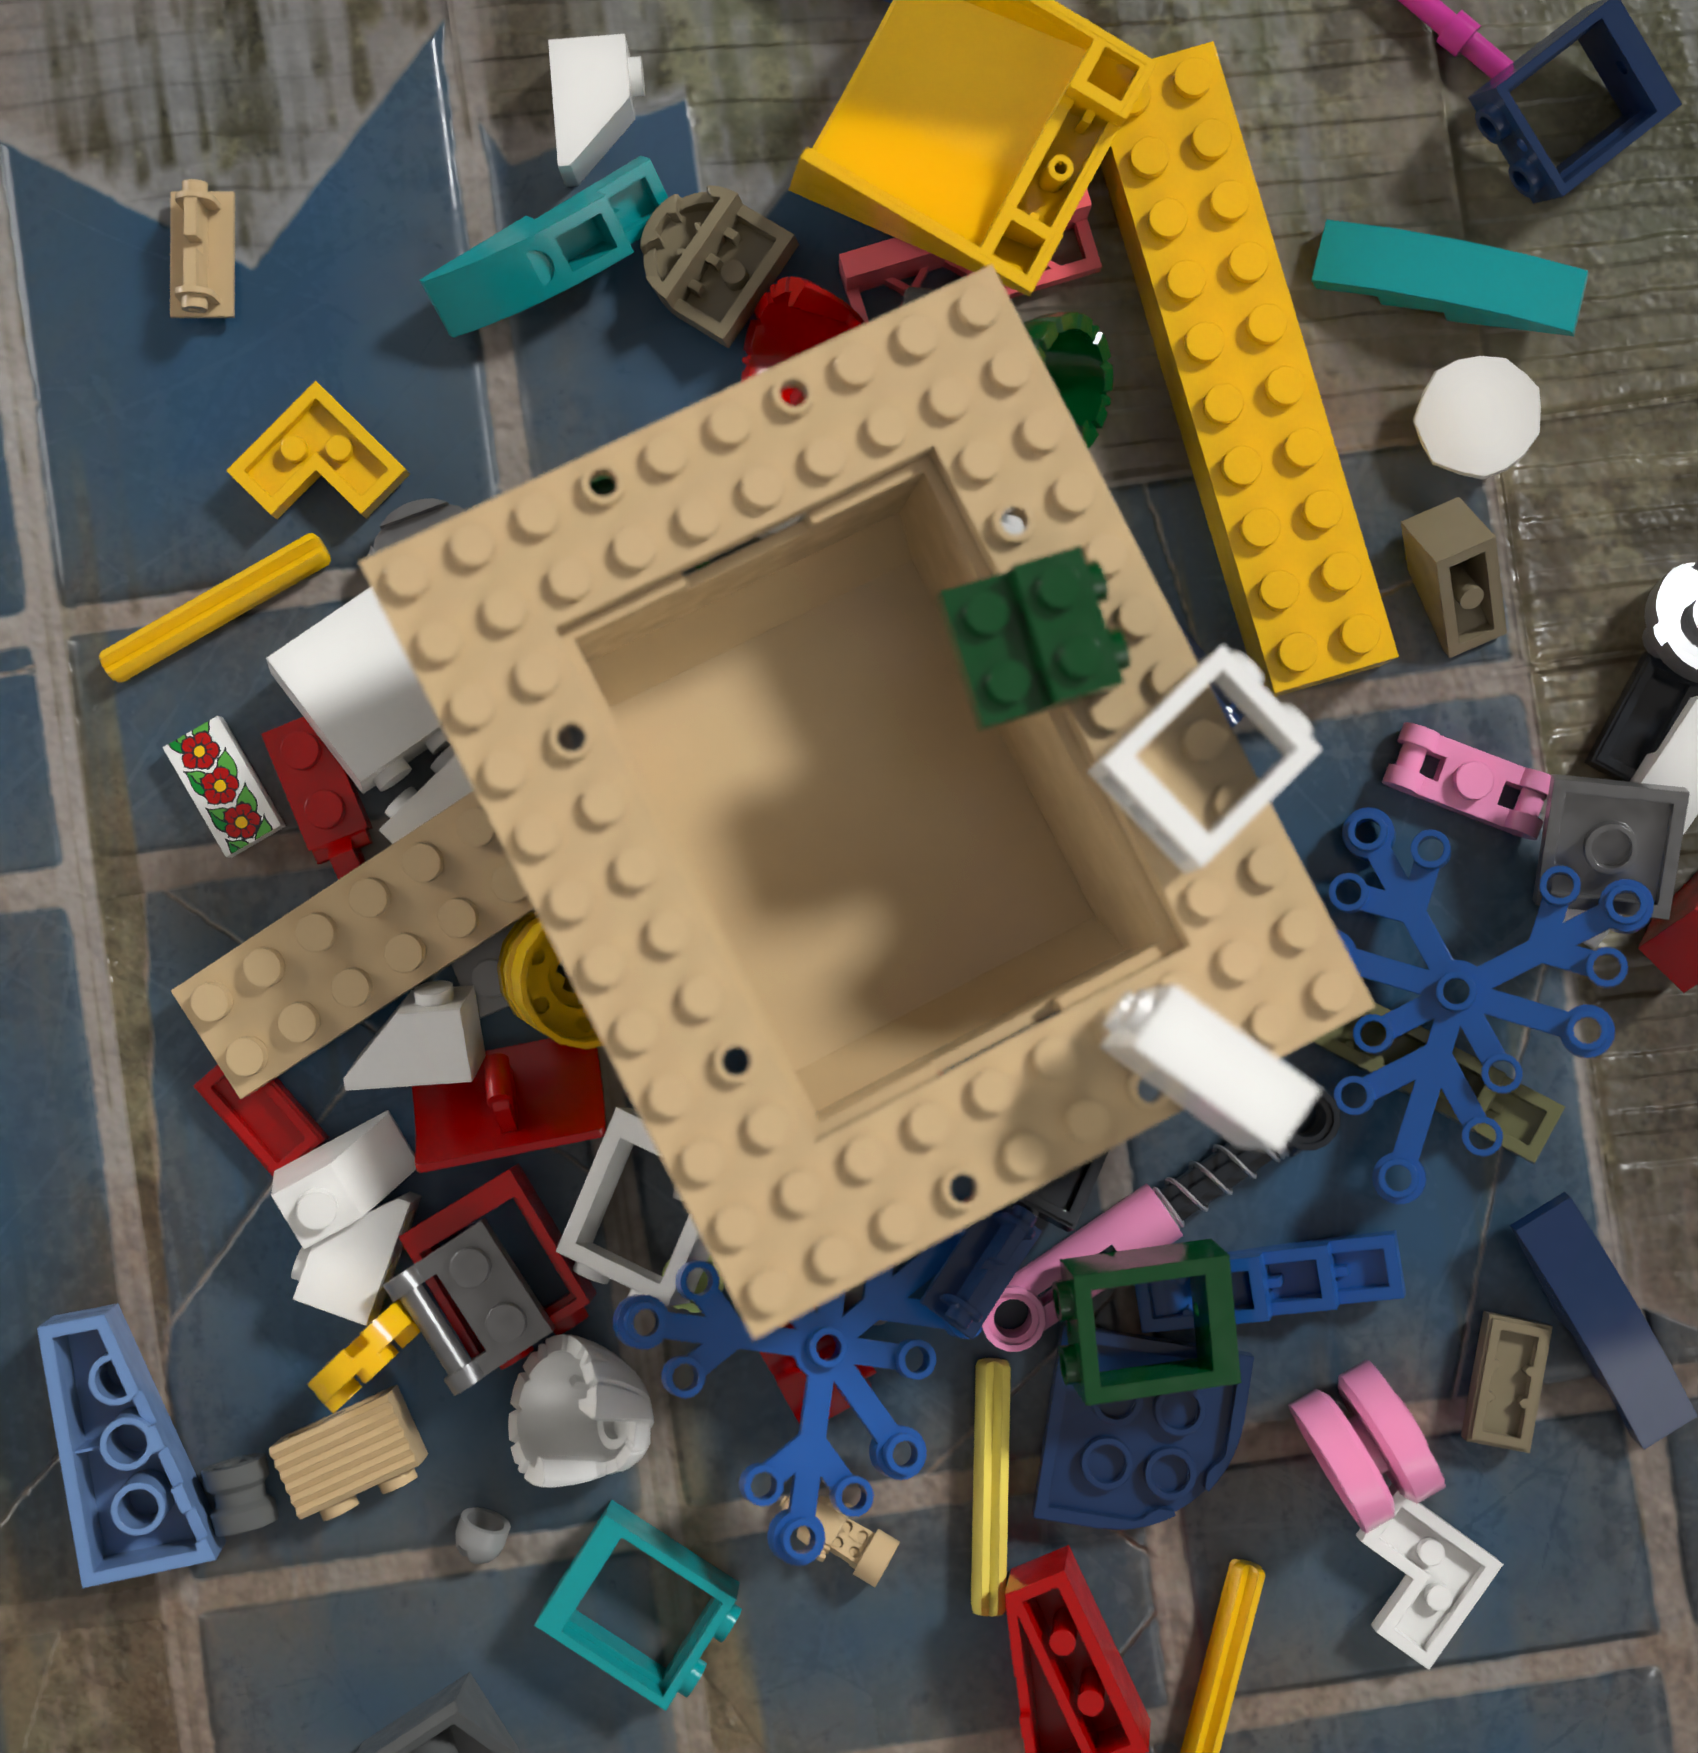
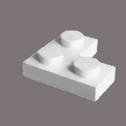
M1392 1483L1388 1489L1395 1504L1394 1518L1368 1533L1363 1532L1361 1528L1356 1533L1357 1538L1362 1543L1406 1574L1371 1623V1626L1379 1635L1430 1670L1503 1564L1495 1556L1421 1503L1417 1504L1403 1497Z

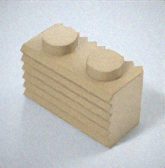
M398 1385L391 1386L334 1414L323 1417L292 1433H288L269 1448L275 1468L280 1473V1480L285 1484L286 1492L290 1495L291 1504L295 1507L296 1515L300 1520L317 1512L320 1513L323 1521L333 1519L357 1506L359 1501L356 1494L378 1485L381 1493L386 1494L410 1483L418 1477L414 1468L419 1466L428 1455Z

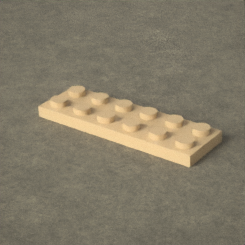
M472 791L172 989L171 992L239 1098L242 1099L535 909L475 791Z

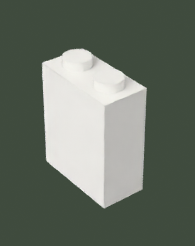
M371 587L266 658L272 676L362 794L374 786H377L381 792L391 788L412 770L408 764L412 759L427 749L434 755L451 745Z
M1176 984L1139 989L1135 996L1129 991L1126 992L1110 1010L1103 1023V1027L1109 1030L1110 1033L1099 1048L1236 1147L1280 1152L1321 1091Z

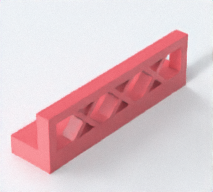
M1088 190L1085 191L1065 230L1074 228L1083 259L1062 266L1050 260L1033 292L1101 271L1102 264L1087 219L1092 206ZM895 237L839 254V273L848 303L866 323L869 320L860 294L862 291L885 285L905 296L900 306L902 307L926 296L919 289L929 271L944 267L963 278L975 273ZM917 275L911 286L900 281ZM1004 286L1010 299L1025 295Z

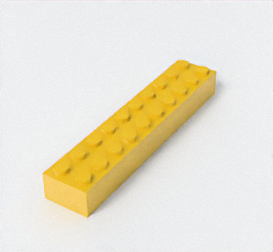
M1214 41L1153 58L1157 64L1100 165L1246 653L1263 675L1264 682L1261 685L1273 697H1277L1382 666L1398 658L1399 655Z

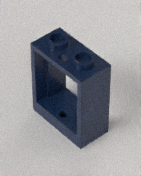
M1600 0L1584 7L1468 97L1476 110L1475 120L1479 130L1487 140L1497 144L1510 165L1508 173L1513 185L1522 195L1530 198L1533 204L1565 196L1682 105L1621 0ZM1578 40L1621 111L1622 116L1555 167L1510 92Z

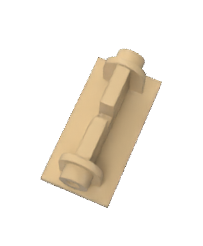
M187 179L182 181L181 191L171 192V318H235L234 191H208L207 182Z

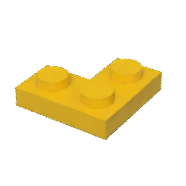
M316 380L226 470L276 519L321 475L367 519L410 475Z

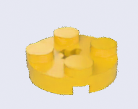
M400 1299L396 1300L376 1318L348 1347L343 1349L307 1384L332 1414L362 1388L361 1384L354 1378L356 1375L366 1384L399 1353L391 1344L393 1340L403 1349L420 1333L419 1328Z

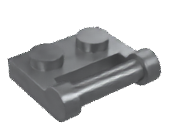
M485 1218L383 1285L393 1302L400 1299L448 1373L444 1381L454 1396L468 1389L484 1376L553 1332L556 1328ZM435 1274L438 1275L486 1349L471 1360L422 1285L423 1282Z

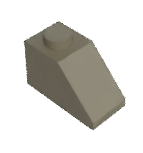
M1457 497L1401 521L1408 572L1445 654L1452 658L1507 634L1496 536L1464 501Z

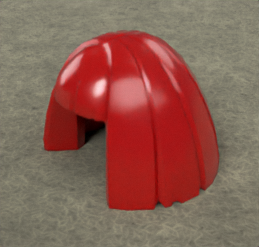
M786 276L779 279L777 284L770 286V292L763 294L754 310L758 320L750 321L745 337L743 350L748 356L742 358V362L746 367L741 373V381L743 382L866 324V322L845 301L807 279L794 276ZM787 387L780 392L781 399L789 406H799L805 402L804 394L795 387Z

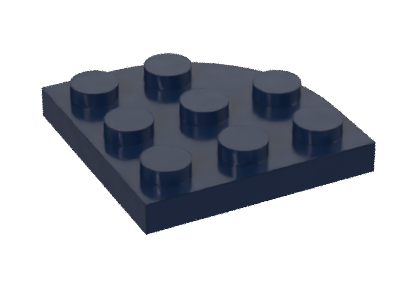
M1061 1322L1032 1507L1033 1517L1086 1527L1122 1530L1147 1527L1176 1516V1511L1191 1503L1205 1490L1209 1492L1228 1468L1236 1452L1245 1421L1254 1356L1250 1352L1238 1350L1241 1375L1240 1384L1086 1406L1072 1385H1065L1059 1364V1346L1068 1345L1066 1323ZM1095 1327L1099 1372L1197 1358L1196 1343Z

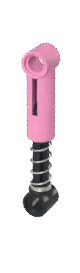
M1320 1089L1321 1091L1312 1102L1316 1110L1314 1124L1302 1133H1295L1293 1131L1280 1152L1240 1148L1231 1142L1225 1146L1215 1144L1212 1155L1200 1163L1190 1161L1189 1170L1176 1179L1167 1177L1165 1179V1187L1159 1190L1157 1187L1151 1189L1146 1183L1015 1273L982 1325L987 1339L995 1347L1007 1352H1021L1032 1347L1041 1338L1046 1329L1058 1322L1053 1303L1052 1288L1040 1297L1038 1295L1052 1286L1053 1282L1061 1280L1060 1259L1172 1244L1183 1237L1180 1228H1184V1220L1199 1209L1208 1212V1203L1224 1192L1227 1195H1232V1187L1246 1177L1250 1176L1256 1179V1171L1271 1160L1280 1162L1281 1159H1285V1156L1293 1158L1303 1150H1317L1327 1146L1335 1138L1340 1127V1110L1336 1101L1326 1091ZM1105 1289L1091 1290L1092 1298ZM1009 1299L1020 1300L1028 1306L1026 1321L1015 1329H1004L994 1322V1314L997 1307Z

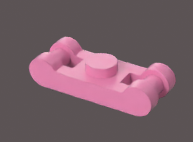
M1404 722L1398 738L1402 748L1396 764H1388L1382 780L1384 785L1510 834L1529 840H1537L1543 825V821L1538 817L1545 799H1548L1551 775L1535 769L1525 768L1449 739L1427 727ZM1426 754L1440 759L1433 779L1419 773ZM1504 785L1521 790L1514 810L1497 804Z

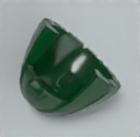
M1057 312L1025 321L1023 325L1087 449H1089L1099 436L1096 429L1103 428L1108 415L1105 407L1110 406L1111 398L1107 393L1113 390L1114 376L1113 365L1107 362L1111 357L1108 342L1104 334L1098 332L1100 327L1092 325L1093 320L1083 313Z

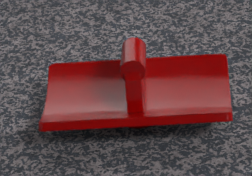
M548 1038L485 1051L486 1057L472 1082L412 1086L416 1134L415 1166L419 1173L604 1137L607 1130L605 1097L598 1047L582 1049L559 1044Z

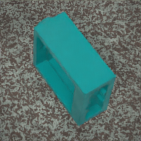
M611 1500L543 1605L534 1626L666 1711L677 1693L687 1698L695 1688L707 1666V1663L700 1659L712 1638L722 1643L735 1625L742 1611V1608L735 1604L740 1582L617 1502ZM621 1538L712 1596L666 1668L576 1610Z

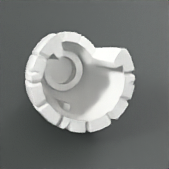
M566 1334L555 1335L546 1339V1344H540L538 1351L532 1352L523 1365L526 1372L518 1374L512 1392L510 1404L516 1410L509 1413L508 1432L509 1440L515 1442L511 1447L514 1462L519 1465V1472L526 1473L524 1479L534 1486L552 1488L589 1482L605 1475L615 1474L631 1468L646 1453L650 1445L651 1428L654 1424L653 1409L644 1383L636 1372L620 1357L593 1341Z

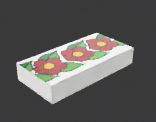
M216 716L163 747L226 857L233 858L286 827L223 717Z

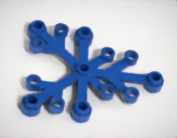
M1367 807L1354 811L1346 819L1342 830L1343 841L1352 855L1371 863L1385 890L1368 886L1360 876L1354 873H1343L1338 875L1330 884V900L1338 910L1344 913L1363 911L1404 923L1429 970L1359 950L1347 934L1336 930L1360 977L1421 995L1382 1016L1369 1014L1360 1018L1354 1026V1041L1363 1051L1370 1054H1380L1389 1049L1394 1039L1433 1019L1434 1021L1425 1046L1362 1078L1349 1076L1342 1079L1335 1088L1334 1100L1338 1108L1344 1113L1362 1115L1372 1108L1375 1100L1415 1081L1393 1153L1383 1156L1376 1163L1372 1174L1374 1188L1380 1197L1393 1204H1407L1419 1198L1426 1187L1427 1175L1419 1159L1441 1089L1463 1127L1462 1140L1465 1147L1471 1153L1478 1156L1492 1155L1499 1150L1503 1142L1501 1127L1496 1121L1486 1116L1452 1054L1460 1026L1483 1066L1481 1071L1483 1082L1491 1091L1499 1094L1514 1091L1520 1085L1523 1073L1519 1062L1514 1057L1505 1053L1485 1015L1558 1036L1567 1051L1580 1058L1590 1059L1604 1054L1613 1043L1615 1026L1609 1014L1603 1009L1594 1005H1580L1570 1011H1565L1497 991L1494 988L1541 964L1586 976L1594 985L1600 988L1618 986L1623 982L1628 972V963L1625 956L1619 950L1611 947H1603L1593 951L1578 945L1609 929L1621 934H1630L1641 930L1647 925L1653 914L1654 901L1650 891L1642 883L1631 879H1621L1610 883L1602 891L1597 906L1564 922L1568 906L1579 896L1581 882L1573 869L1567 866H1554L1546 870L1540 879L1542 900L1528 941L1478 967L1467 961L1454 960L1427 913L1439 870L1448 863L1451 857V846L1448 838L1440 831L1432 829L1418 833L1411 843V854L1414 863L1408 878L1392 850L1396 840V832L1391 819L1383 811ZM1367 821L1374 822L1380 827L1378 839L1369 844L1362 843L1356 838L1357 828L1360 824ZM1436 839L1442 843L1444 851L1439 859L1425 861L1419 856V846L1425 840ZM1555 875L1567 876L1573 883V891L1564 898L1552 896L1546 887L1550 878ZM1346 882H1354L1361 887V896L1354 904H1343L1337 898L1339 887ZM1623 893L1634 895L1639 901V911L1630 917L1620 916L1613 908L1615 897ZM1611 956L1618 961L1620 973L1612 980H1603L1595 974L1593 970L1594 962L1599 957ZM1452 980L1464 981L1470 989L1466 1001L1460 1004L1448 1002L1444 997V988L1447 983ZM1585 1018L1596 1021L1601 1029L1599 1039L1589 1044L1580 1042L1574 1034L1575 1024ZM1378 1022L1385 1027L1386 1038L1378 1046H1368L1362 1040V1029L1368 1023ZM1505 1061L1514 1067L1516 1075L1511 1084L1501 1087L1491 1082L1489 1070L1494 1063ZM1353 1083L1361 1084L1367 1092L1366 1102L1359 1108H1349L1342 1098L1344 1089ZM1481 1123L1490 1125L1496 1133L1495 1143L1490 1148L1483 1150L1474 1147L1469 1138L1471 1129ZM1401 1165L1409 1170L1412 1179L1407 1189L1396 1191L1388 1185L1386 1175L1393 1166Z
M966 1227L923 1249L896 1272L893 1273V1265L865 1280L862 1299L845 1313H843L846 1291L816 1306L815 1309L813 1308L790 1320L789 1322L794 1329L777 1327L755 1340L750 1335L745 1323L740 1319L718 1288L719 1275L717 1270L705 1261L685 1263L678 1270L675 1279L676 1288L680 1295L687 1300L694 1301L704 1317L669 1312L664 1303L658 1298L643 1294L629 1296L617 1306L613 1315L614 1332L618 1339L629 1347L642 1350L651 1349L659 1345L664 1339L700 1343L687 1355H679L669 1359L662 1369L661 1379L663 1386L669 1393L675 1396L689 1398L699 1393L704 1386L706 1375L738 1349L793 1356L797 1367L806 1375L798 1434L763 1463H754L746 1467L739 1479L740 1492L747 1501L757 1506H769L780 1498L783 1492V1483L792 1476L788 1508L774 1516L767 1531V1540L771 1551L786 1563L795 1566L809 1564L823 1550L825 1530L821 1521L815 1516L820 1478L829 1489V1498L834 1509L846 1516H862L871 1508L874 1493L870 1483L866 1479L850 1472L826 1438L833 1384L871 1435L869 1457L872 1465L879 1473L896 1480H906L915 1476L922 1469L927 1454L922 1436L910 1427L896 1424L854 1364L893 1369L905 1378L920 1380L928 1377L933 1372L936 1365L935 1351L929 1343L918 1339H905L898 1344L858 1337L879 1320L945 1329L953 1337L969 1339L920 1303L921 1299L907 1298L940 1271L965 1233ZM696 1268L702 1269L708 1277L707 1287L699 1294L692 1293L687 1286V1277ZM643 1309L650 1310L655 1317V1326L647 1335H639L633 1326L635 1315ZM981 1326V1328L979 1329V1331H978V1333L976 1334V1336L979 1335V1334L981 1333V1331L983 1330L982 1326ZM829 1334L835 1341V1352L830 1358L823 1360L817 1354L816 1345L822 1336ZM912 1347H918L923 1354V1362L919 1369L912 1372L906 1366L905 1356ZM687 1363L694 1372L693 1382L685 1389H678L673 1383V1372L679 1365ZM906 1441L910 1445L911 1456L905 1464L898 1466L893 1459V1450L899 1442ZM760 1472H767L771 1478V1488L764 1496L755 1497L751 1490L752 1479ZM856 1483L861 1490L860 1500L855 1506L846 1508L842 1502V1492L847 1485ZM806 1526L810 1533L809 1543L802 1550L795 1551L791 1547L790 1536L797 1527Z

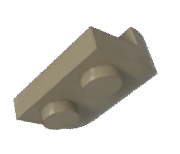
M713 185L707 186L706 192L694 193L683 198L678 194H674L667 198L650 216L643 230L640 242L646 278L665 307L676 317L728 349L753 314L763 294L768 292L770 286L799 246L793 233L744 205L738 193Z

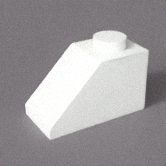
M625 34L548 40L557 161L565 187L578 186L635 121L634 97L645 96L641 56L630 57Z
M438 980L423 983L414 990H411L357 1057L343 1079L345 1091L472 1082L486 1057L474 985L453 987V984L449 981Z
M387 1110L275 1170L271 1196L303 1249H306L358 1221L370 1212L416 1170L415 1154L390 1111Z
M408 1192L372 1209L363 1218L306 1249L301 1247L291 1273V1278L299 1281L293 1300L365 1326L378 1317L387 1294L383 1285L393 1278L404 1247L398 1237L411 1228L422 1196Z

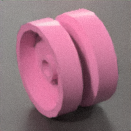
M1364 1360L1338 1375L1339 1394L1351 1416L1347 1419L1330 1395L1318 1389H1314L1288 1404V1407L1311 1452L1337 1495L1361 1530L1368 1533L1394 1518L1395 1515L1393 1497L1381 1474L1386 1473L1400 1494L1417 1504L1446 1486L1438 1464L1429 1450L1427 1441L1414 1417L1372 1362Z

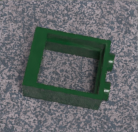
M1212 1238L1060 1259L1062 1281H1056L1052 1284L1055 1313L1059 1322L1066 1321L1068 1345L1059 1346L1060 1370L1064 1384L1072 1385L1086 1406L1241 1383L1230 1255ZM1190 1277L1197 1358L1099 1372L1091 1290Z

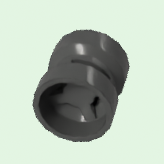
M253 1453L230 1458L202 1469L201 1474L205 1491L213 1495L215 1509L210 1516L215 1536H230L252 1531L271 1524L279 1518L275 1497L266 1493L265 1480L270 1473L265 1453Z

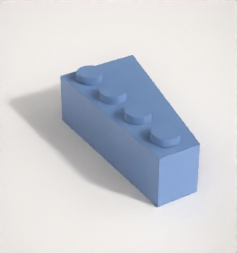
M119 1304L55 1315L37 1327L82 1588L216 1560L226 1543V1539L224 1536L214 1535L210 1517L213 1512Z

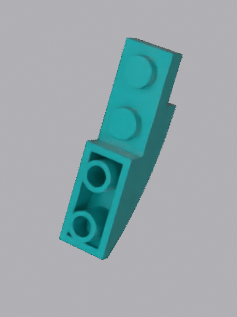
M640 155L538 218L533 219L527 215L419 281L451 337L455 338L539 304L632 254L634 251L630 244L642 237L643 230L650 216L668 198V195L650 158Z

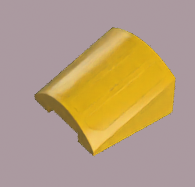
M893 0L812 149L809 147L804 149L800 155L788 190L970 271L977 272L993 265L1004 286L1030 296L1059 245L1067 224L1117 132L1128 118L1157 62L1055 0Z

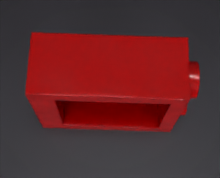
M519 1163L398 1237L415 1264L440 1248L437 1243L513 1198L569 1290L568 1293L543 1307L556 1327L553 1330L555 1335H561L585 1320L589 1314L584 1306L589 1304L597 1294L589 1279L573 1271L572 1268L575 1261L556 1252L562 1234ZM435 1274L426 1280L425 1283L471 1359L485 1351L486 1349L438 1275ZM533 1345L499 1366L500 1369L503 1370L534 1350Z

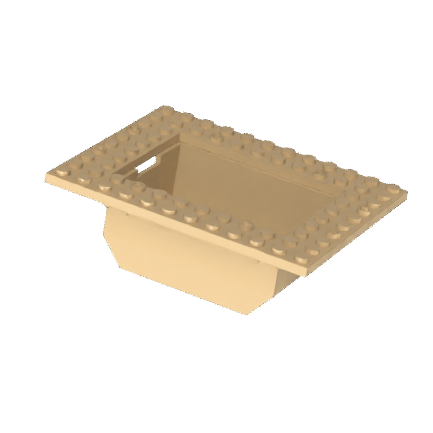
M993 265L983 268L359 561L386 618L754 1340L1184 1110V1108L1159 1090L1157 1096L1152 1101H1144L1138 1093V1083L1141 1077L1099 1048L1110 1033L1109 1030L1103 1027V1023L1110 1010L1126 992L1129 991L1135 996L1139 989L1176 984L1278 1059L1376 1007L1270 802L1203 868L1183 874L1087 773L1198 662ZM787 387H795L804 394L805 402L799 406H789L781 399L780 392ZM598 476H607L615 482L617 488L611 495L601 497L591 491L589 484ZM806 513L805 518L686 576L682 573ZM1014 514L1018 516L1023 523V533L1014 535L1005 531L1001 524L1002 515ZM1081 546L1086 562L1097 560L1106 577L1108 600L1099 604L1107 629L1119 628L1128 645L1130 667L1121 671L1124 683L1110 693L979 732L936 596L942 590L1008 572L1013 565ZM1209 684L1135 755L1206 831L1258 781ZM574 727L581 730L586 739L583 747L573 752L562 749L557 742V737L563 729ZM1060 1011L1059 1013L976 1055L975 1057L957 1065L956 1067L940 1075L938 1074L946 1070L947 1068L967 1059L968 1057L988 1048L989 1046L1009 1037L1010 1035L1030 1026L1031 1024L1051 1015L1052 1013ZM731 1047H738L744 1050L749 1060L747 1069L737 1076L728 1074L722 1066V1056ZM966 1174L972 1180L973 1192L968 1199L957 1202L950 1194V1183L957 1175Z

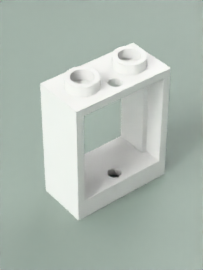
M1224 644L1205 656L1087 771L1183 874L1203 868L1322 750L1310 736L1313 733V729L1308 720L1293 706L1287 703L1280 705L1261 685L1264 682V678L1258 667L1242 653L1237 651L1231 653ZM1213 681L1283 756L1206 831L1135 755Z
M616 1107L556 1252L574 1260L573 1271L589 1280L608 1284L611 1278L631 1288L628 1297L636 1294L650 1295L658 1298L665 1306L690 1303L691 1300L682 1297L676 1288L675 1279L677 1272L687 1262H707L710 1256L690 1214L663 1277L593 1243L633 1145H637L660 1156L637 1110L634 1108ZM700 1268L693 1269L687 1277V1286L692 1293H694L703 1272Z

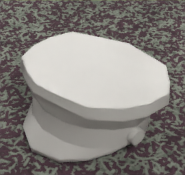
M1476 356L1458 359L1434 371L1423 391L1413 418L1420 443L1431 463L1456 474L1482 480L1510 469L1524 457L1539 436L1541 416L1539 387L1526 373L1506 358Z

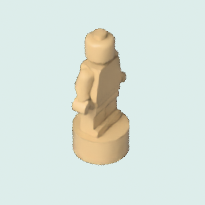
M784 1496L779 1506L782 1507V1510L788 1508L790 1496ZM819 1496L815 1516L824 1527L825 1544L822 1552L816 1559L824 1562L825 1554H828L830 1551L855 1569L853 1575L875 1588L898 1548L900 1541L880 1529L874 1533L848 1519L849 1516L834 1509L830 1498ZM850 1503L844 1504L846 1508L853 1507ZM800 1526L796 1536L807 1546L810 1540L809 1530L806 1526Z

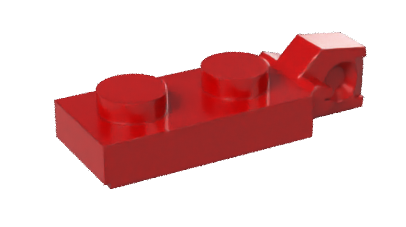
M304 716L262 733L261 736L308 851L312 852L318 865L330 861L339 880L366 862L361 848L373 843L369 833V829L373 827L355 783Z

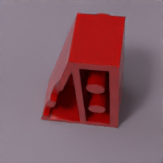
M1064 1546L1011 1568L1005 1591V1603L1014 1677H1016L1019 1698L1021 1737L1024 1740L1025 1753L1149 1752L1151 1720L1070 1546Z

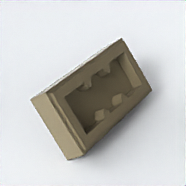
M1483 1311L1461 1437L1464 1440L1530 1453L1553 1326L1545 1322Z

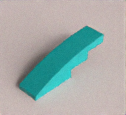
M1326 219L1311 280L1316 289L1378 296L1381 305L1444 312L1446 321L1574 336L1589 274L1588 270L1464 240L1390 227Z

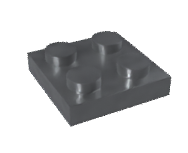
M1551 774L1533 893L1535 905L1541 904L1540 879L1544 872L1554 866H1567L1577 873L1581 882L1579 896L1568 906V909L1587 911L1598 905L1602 891L1610 883L1621 879H1631L1642 883L1650 891L1654 901V910L1651 918L1669 919L1690 792L1685 787ZM1564 875L1553 876L1549 879L1546 886L1548 892L1556 898L1567 897L1574 888L1572 881ZM1623 893L1613 900V908L1617 914L1633 916L1639 911V901L1632 894Z

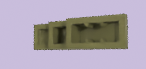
M1374 1002L1376 1007L1311 1042L1370 1074L1425 1046L1430 1031L1419 1026L1394 1039L1389 1049L1383 1053L1370 1054L1363 1051L1357 1046L1353 1037V1030L1357 1021L1369 1014L1382 1016L1391 1011ZM1378 1022L1368 1023L1362 1029V1040L1366 1045L1372 1047L1382 1044L1386 1038L1385 1027ZM1454 1046L1452 1054L1486 1116L1496 1121L1502 1129L1503 1142L1501 1147L1535 1164L1560 1119L1565 1106L1521 1083L1510 1093L1499 1094L1491 1091L1483 1082L1481 1075L1483 1066L1480 1060ZM1493 1066L1490 1067L1489 1078L1493 1084L1502 1087L1514 1081L1506 1076L1505 1072ZM1415 1081L1397 1090L1410 1097ZM1441 1089L1434 1111L1461 1125ZM1481 1123L1471 1129L1474 1133L1495 1143L1496 1133L1490 1125Z

